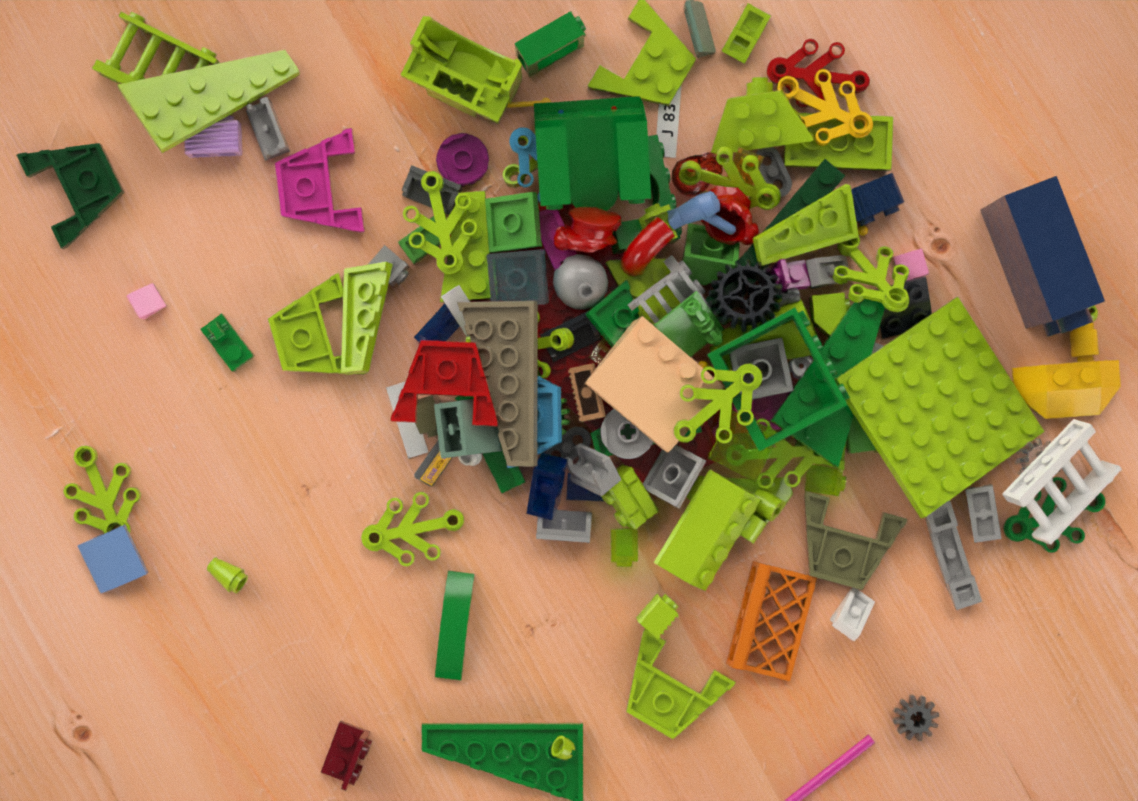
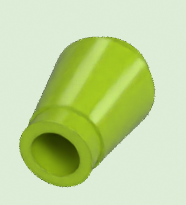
M217 557L213 558L207 566V571L228 592L238 593L247 582L248 575L244 573V569L220 560Z

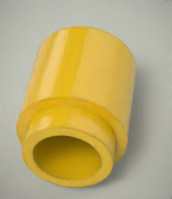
M1089 323L1070 332L1071 356L1077 357V362L1094 361V355H1099L1097 329H1094V323Z

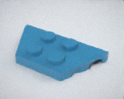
M537 376V455L562 442L561 387Z

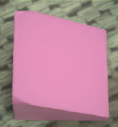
M922 248L893 257L895 266L902 264L908 267L909 275L906 281L929 274Z
M153 283L127 295L138 317L143 320L166 307L165 302Z

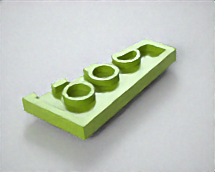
M380 262L344 269L341 373L351 375L369 372L393 266L392 263Z

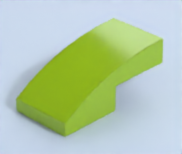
M748 3L725 43L722 52L745 64L771 15Z

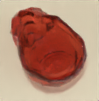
M706 152L677 161L671 173V180L677 191L688 197L702 194L710 183L699 180L694 185L684 184L679 178L681 165L687 161H695L700 165L701 169L721 175L723 166L717 162V154ZM687 169L689 172H695L693 169Z

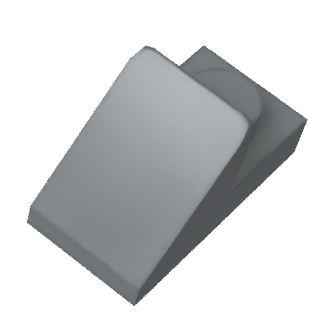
M844 255L806 260L811 282L810 288L812 289L838 284L833 280L834 269L837 266H845L849 269L847 258Z

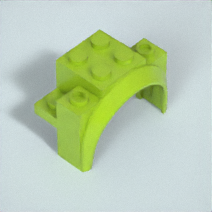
M423 16L410 42L412 52L404 66L401 77L425 88L429 96L476 118L477 114L498 124L508 103L511 104L522 82L521 62L518 59L508 58L469 40L441 25L429 16Z

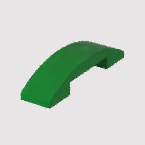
M448 571L436 658L435 677L462 680L475 576L473 573Z

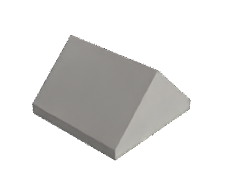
M782 338L745 345L729 354L732 371H736L743 364H753L760 369L762 382L757 389L753 390L752 400L794 391ZM746 373L743 376V380L746 383H750L754 379L751 373Z
M677 445L669 453L662 449L643 486L650 493L680 509L706 461Z

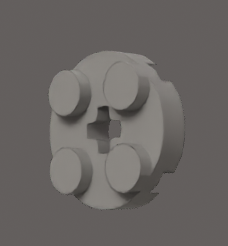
M615 409L606 415L601 425L603 444L611 454L619 458L633 459L639 457L653 443L650 438ZM625 424H630V428L636 430V434H632L630 440H626L625 435L620 434V430L624 429Z

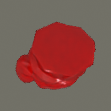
M715 186L709 190L717 196L720 203V211L715 214L736 227V232L729 235L705 220H701L705 225L708 235L716 241L728 245H734L737 242H741L746 246L752 245L754 243L753 238L759 233V228L756 223H753V217L750 212V199L738 187Z
M577 207L568 212L573 220L572 225L568 227L559 226L554 235V245L560 251L575 250L593 253L609 244L615 245L617 243L613 231H616L620 226L622 217L615 212L595 207Z

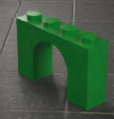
M658 134L648 136L652 205L659 203L663 207L669 204L671 210L675 209L676 199L674 194H671L669 188L670 172L668 168H665L663 161L665 156L664 145L662 142H659ZM638 219L621 222L618 229L613 231V235L617 240L615 245H611L613 255L624 253L630 243L643 230ZM682 226L675 229L678 237L671 240L667 245L674 244L681 239Z

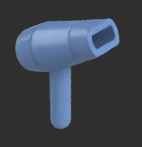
M712 191L699 194L681 206L668 211V221L674 230L685 224L705 220L729 235L736 232V227L715 214L720 211V203Z

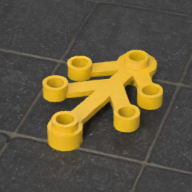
M826 69L819 70L814 77L815 84L821 87L825 101L800 89L799 83L794 77L785 76L778 82L776 90H782L783 86L791 87V93H784L789 100L794 98L820 111L805 117L800 116L806 127L832 119L844 123L831 129L820 128L815 134V142L818 145H827L831 139L847 134L855 138H864L871 132L873 128L872 118L869 114L860 110L855 96V85L852 82L844 81L838 89L839 96L846 100L849 113L840 109L831 84V73ZM820 74H824L827 76L828 80L826 82H821L818 79V76ZM842 87H850L851 93L845 94L842 91ZM856 121L862 122L864 125L863 129H857L854 123ZM819 133L827 134L828 139L826 141L820 140Z

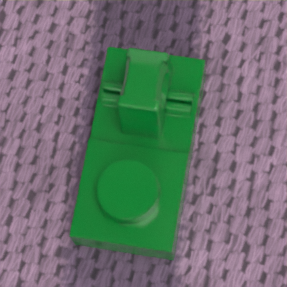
M222 313L200 329L232 372H235L255 356Z

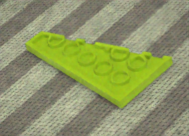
M286 50L118 84V89L160 152L164 153L299 76L300 71Z

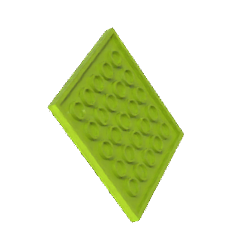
M959 297L952 299L834 379L837 385L843 383L850 396L846 400L849 408L920 518L927 517L1044 432Z

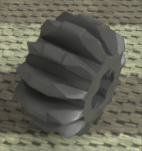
M913 694L909 695V703L904 699H900L899 702L903 706L902 710L896 707L893 709L900 716L892 719L894 724H901L897 728V732L899 734L906 732L905 738L911 740L915 734L916 739L922 741L923 732L928 737H931L932 732L928 728L930 726L933 728L938 727V724L932 721V719L939 717L938 712L932 711L935 704L931 701L926 703V697L922 695L918 700H916ZM916 712H918L921 719L919 722L915 720L914 724L910 717L912 714L917 715Z

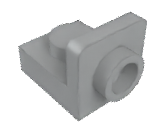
M385 245L369 263L389 262L393 264L389 284L392 287L395 283L400 285L409 275L407 269L410 266Z

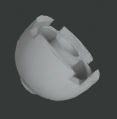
M576 254L567 257L559 269H556L554 272L553 285L557 296L565 305L573 309L586 310L594 307L607 293L608 279L605 269L597 260L589 255Z

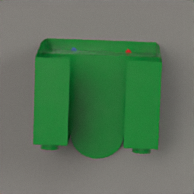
M640 96L534 103L540 206H546L548 210L563 208V204H571L572 201L576 208L595 207L607 211L615 204L618 192L621 201L629 200V204L645 203V199H651L647 118Z

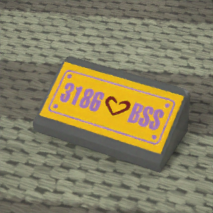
M439 440L414 474L416 479L431 487L452 460V458H441Z

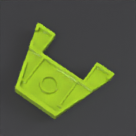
M638 0L628 20L650 32L649 38L624 79L600 65L589 82L588 88L596 91L610 92V94L619 96H640L642 101L669 106L695 63L696 58L645 0Z
M339 273L334 274L328 280L268 318L283 371L343 374L341 373V355L333 356L319 304L343 298V286ZM366 372V373H358V375H364V374H367L368 372Z
M644 629L626 712L674 739L710 705L712 706L727 690H730L736 682L714 669L702 691L698 693L653 666L666 640L656 638L647 629Z

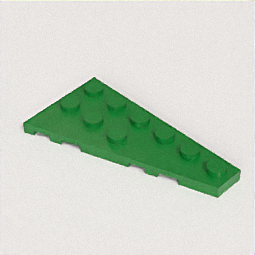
M864 299L858 303L853 302L824 343V349L819 351L824 361L830 359L837 372V374L833 375L834 379L872 354L885 309L882 302ZM814 359L794 386V391L789 393L777 410L771 422L784 430L837 402ZM847 405L791 436L834 467L839 468L854 414Z
M422 723V752L452 762L455 761L470 766V768L482 770L494 776L551 793V795L563 797L572 801H583V723ZM559 736H564L574 743L575 751L572 750L570 754L572 757L567 760L559 759L551 753L552 745Z

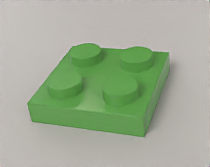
M537 192L485 199L489 252L497 253L542 246Z

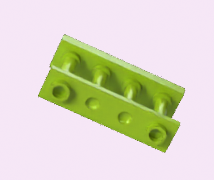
M120 12L119 17L128 25L110 60L107 59L104 63L97 59L92 69L118 84L145 79L143 76L161 41L176 47L162 75L175 73L185 52L199 59L195 68L208 66L209 64H219L220 62L216 59L217 54L209 49L202 47L200 51L144 23L145 18L134 12H131L130 15ZM139 29L152 36L134 72L131 71L128 75L120 71V63Z

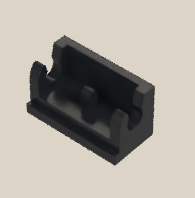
M587 312L540 334L541 337H547L556 329L567 328L574 336L573 345L569 349L557 351L553 347L546 348L553 363L602 339L599 331L585 315ZM557 336L558 343L561 344V338Z

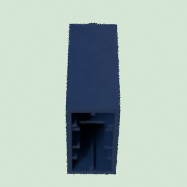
M1057 176L1004 195L980 210L1025 328L1042 324L1047 337L1092 323L1093 319L1088 308L1105 302V299Z

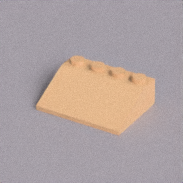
M643 316L630 324L585 382L589 388L666 453H669L679 442L674 435L675 424L682 419L690 420L712 401L694 399L686 402L680 397L681 387L685 384H690L696 388H725L718 380L711 384L705 383L701 378L703 368ZM705 371V379L711 380L714 378L711 374ZM691 388L683 390L684 397H692L693 390ZM682 427L680 434L684 436L690 429Z

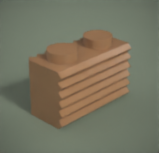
M594 363L570 368L568 371L570 374L569 378L571 379L570 384L573 385L575 405L578 406L576 410L579 411L577 415L580 416V422L606 417L602 398L585 384L595 370Z

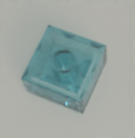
M544 249L487 254L491 302L537 301L538 305L549 303Z

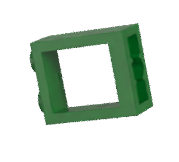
M570 11L514 43L516 56L527 75L531 77L583 47L586 27L579 16L574 17Z

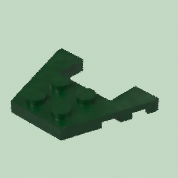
M100 143L65 147L64 149L41 150L33 153L25 152L16 155L28 178L53 167L75 212L74 216L51 226L61 249L68 248L125 193Z

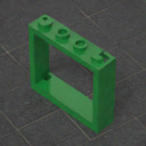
M796 308L781 314L707 354L716 370L730 371L723 358L724 356L793 320L837 401L767 439L754 416L753 422L746 425V428L758 451H762L848 405L846 400L850 398L843 383L837 385L833 375L837 374L830 359L824 361L819 351L824 348L817 335L811 337L806 328L811 324L805 312L801 311L798 313ZM722 381L725 389L728 388L732 383H734ZM741 392L732 398L737 411L741 409ZM748 412L741 413L742 421L745 422L750 419Z

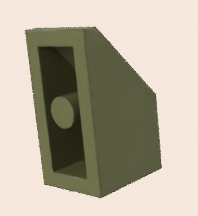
M437 395L418 399L417 421L415 425L419 433H427L428 438L438 435L434 404H439L441 401Z

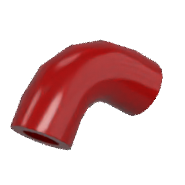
M658 217L653 219L624 251L620 263L623 272L632 277L643 274L650 261L675 237L670 227Z

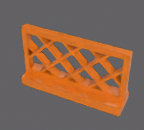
M753 560L726 664L735 669L747 670L790 681L817 578ZM771 571L780 573L785 582L772 590L768 583ZM786 575L792 576L793 578L788 580ZM799 579L807 580L806 592L797 596L791 584ZM788 587L794 599L781 606L775 594ZM772 597L778 609L765 616L761 609L762 603ZM797 604L801 611L799 618L790 622L784 610ZM781 613L787 625L774 632L768 620ZM765 623L771 635L759 642L755 636L756 627ZM790 629L794 636L793 642L783 648L777 636ZM774 639L780 651L768 658L761 646ZM758 649L764 661L756 666L748 665L749 654ZM782 655L787 662L785 673L776 672L771 664L772 661ZM767 665L770 670L764 669L762 667Z

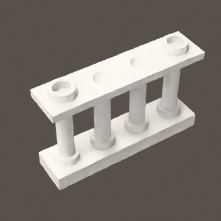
M1073 419L1002 493L1008 502L1028 508L1040 525L1031 535L1033 538L1051 545L1057 540L1061 533L1122 470L1119 465L1103 460L1100 461L1088 443V440L1096 433L1093 426L1089 423ZM1078 450L1081 451L1093 469L1084 480L1070 462V459ZM1061 468L1075 487L1066 498L1052 480ZM1043 487L1057 505V508L1048 517L1034 499L1035 495Z

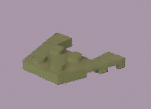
M805 491L809 575L862 590L889 547L896 540L895 538L900 530L906 525L908 519L882 512L876 538L872 539L823 525L830 498Z

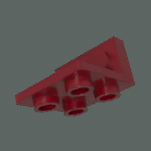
M340 721L321 773L342 780L341 789L346 791L350 784L354 786L356 781H358L363 768L359 761L360 759H365L373 740L368 739L370 731L344 721Z

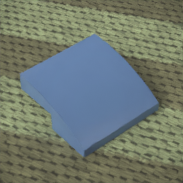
M122 525L77 545L100 593L124 585L148 573L126 525Z

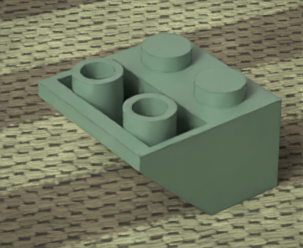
M474 399L434 404L441 458L502 451L498 437V427L472 425Z

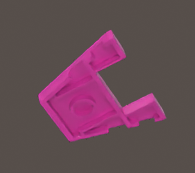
M352 128L343 130L338 135L326 138L321 143L308 149L305 148L275 163L282 217L359 233L365 232L361 207L334 210L328 157L355 154Z

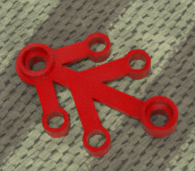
M807 39L802 47L787 59L783 57L772 59L767 66V76L775 84H778L780 79L785 76L803 79L815 96L825 101L821 87L815 84L814 77L819 70L823 69L833 60L840 59L845 53V47L840 42H834L826 53L806 68L794 67L806 56L815 55L819 48L816 40ZM811 43L814 45L815 50L809 52L806 50L805 45ZM832 48H840L841 54L834 55L832 53ZM782 66L785 69V73L778 74L775 68ZM861 70L854 71L852 74L830 72L831 83L841 85L844 81H850L855 85V93L864 92L870 83L868 74ZM820 74L818 76V79L821 82H826L828 80L827 76L824 74ZM855 77H862L864 84H856ZM785 86L786 89L791 93V92H792L791 87H790V86ZM795 99V104L798 108L804 109L808 107V105L801 104Z

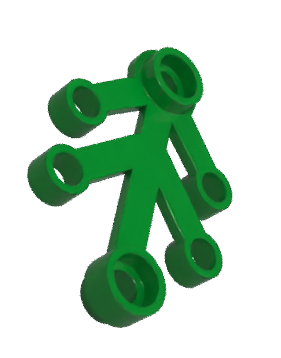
M1061 477L1052 478L1053 482L1056 480L1061 482L1059 490L1061 493L1064 492L1067 487L1066 481ZM1041 490L1034 498L1036 502L1041 498ZM1100 492L1095 497V504L1093 506L1088 505L1084 510L1089 512L1101 511L1105 506L1104 495ZM1047 494L1041 507L1048 517L1055 510V502L1049 494ZM1026 506L1020 507L1017 515L1010 516L1005 521L1003 526L1004 534L1011 541L1021 542L1028 539L1041 545L1046 552L1050 553L1056 552L1060 547L1058 539L1054 541V548L1048 549L1047 543L1033 538L1031 534L1034 530L1032 529L1040 525L1034 517L1028 518L1030 511ZM1016 523L1021 527L1018 533H1014L1012 530L1013 525ZM1068 526L1061 533L1071 543L1078 544L1085 539V533L1081 528ZM1076 530L1080 533L1078 540L1072 538V533Z

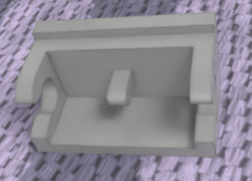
M268 97L260 99V103L252 106V104H248L246 112L265 161L290 152L276 112Z
M581 443L574 447L579 457L576 464H573L569 457L565 458V464L571 474V481L600 496L604 495L621 481L609 456Z
M993 484L966 489L974 543L1002 539Z
M538 509L536 539L590 543L592 512Z

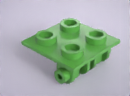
M697 291L654 324L660 332L690 357L707 343L718 346L723 342V334L721 332L724 328Z

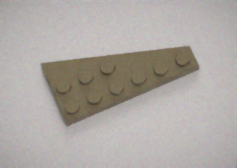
M457 302L466 323L464 325L466 333L470 336L471 342L476 343L498 420V437L507 466H537L538 302Z

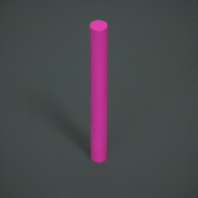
M868 734L784 801H802L875 744L874 740Z

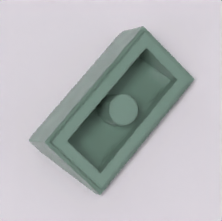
M687 0L684 3L683 10L696 57L714 54L716 49L704 5L699 1Z

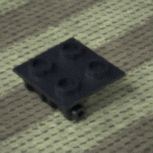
M926 276L904 283V289L909 296V304L905 310L893 312L887 308L884 309L880 323L882 339L900 335L932 314Z

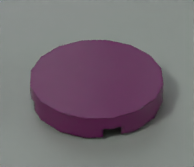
M458 133L451 135L442 142L438 149L436 162L438 170L444 179L459 184L461 187L474 185L484 177L489 166V155L486 146L479 138L467 133Z

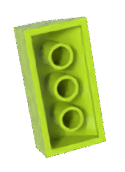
M709 470L654 563L690 585L706 591L721 564L727 558L735 541L741 535L747 521L755 512L761 499L741 485Z

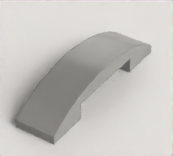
M949 500L925 518L943 579L955 609L959 610L980 603L982 599L975 577L971 574L956 527L958 523Z

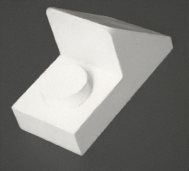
M852 587L831 616L832 626L855 641L860 636L875 601L857 588Z

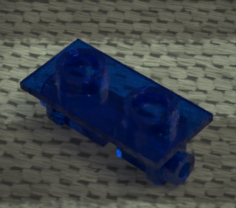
M444 303L414 338L419 343L421 340L447 341L460 325Z

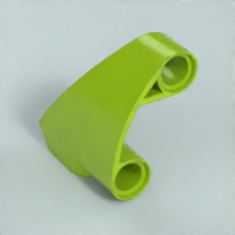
M698 476L686 498L689 500L693 498L705 476ZM784 477L774 478L772 486L767 489L761 488L757 483V479L727 478L761 499L741 533V536L752 544L757 540L768 522L777 518L793 495L792 488L785 484ZM770 478L760 479L763 485H768L771 481Z

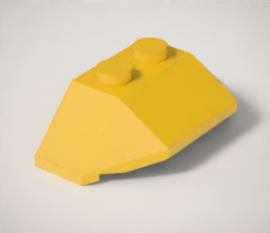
M1119 360L1011 368L1012 382L1026 404L1044 419L1100 415L1121 387Z

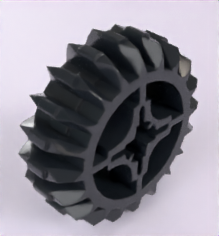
M749 259L746 260L745 266H741V263L737 260L735 261L734 269L728 264L725 266L726 274L720 271L717 272L718 280H712L711 286L714 289L709 291V297L713 298L710 301V307L717 308L714 311V316H723L721 319L722 325H726L731 321V330H735L737 325H741V332L744 333L747 326L751 325L753 330L757 328V323L760 325L767 323L766 318L769 320L774 319V312L781 310V305L778 302L783 301V295L779 293L782 290V285L775 284L778 280L776 274L769 276L771 268L766 267L761 270V262L758 261L755 267H752ZM747 278L755 279L761 284L752 285L748 282ZM737 280L738 288L731 291L730 295L723 296L728 285ZM743 287L745 292H748V296L750 295L749 306L747 300H744V296L742 297ZM769 296L765 306L761 310L754 312V304L762 300V297ZM728 305H731V307H741L745 314L731 310Z

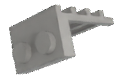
M672 255L663 261L671 273L628 304L631 310H634L641 304L656 324L659 319L645 301L652 295H655L666 312H671L672 309L658 292L668 285L680 303L697 291L709 309H711L702 296L706 291L697 279L692 282L688 277L692 274L683 260L678 263Z

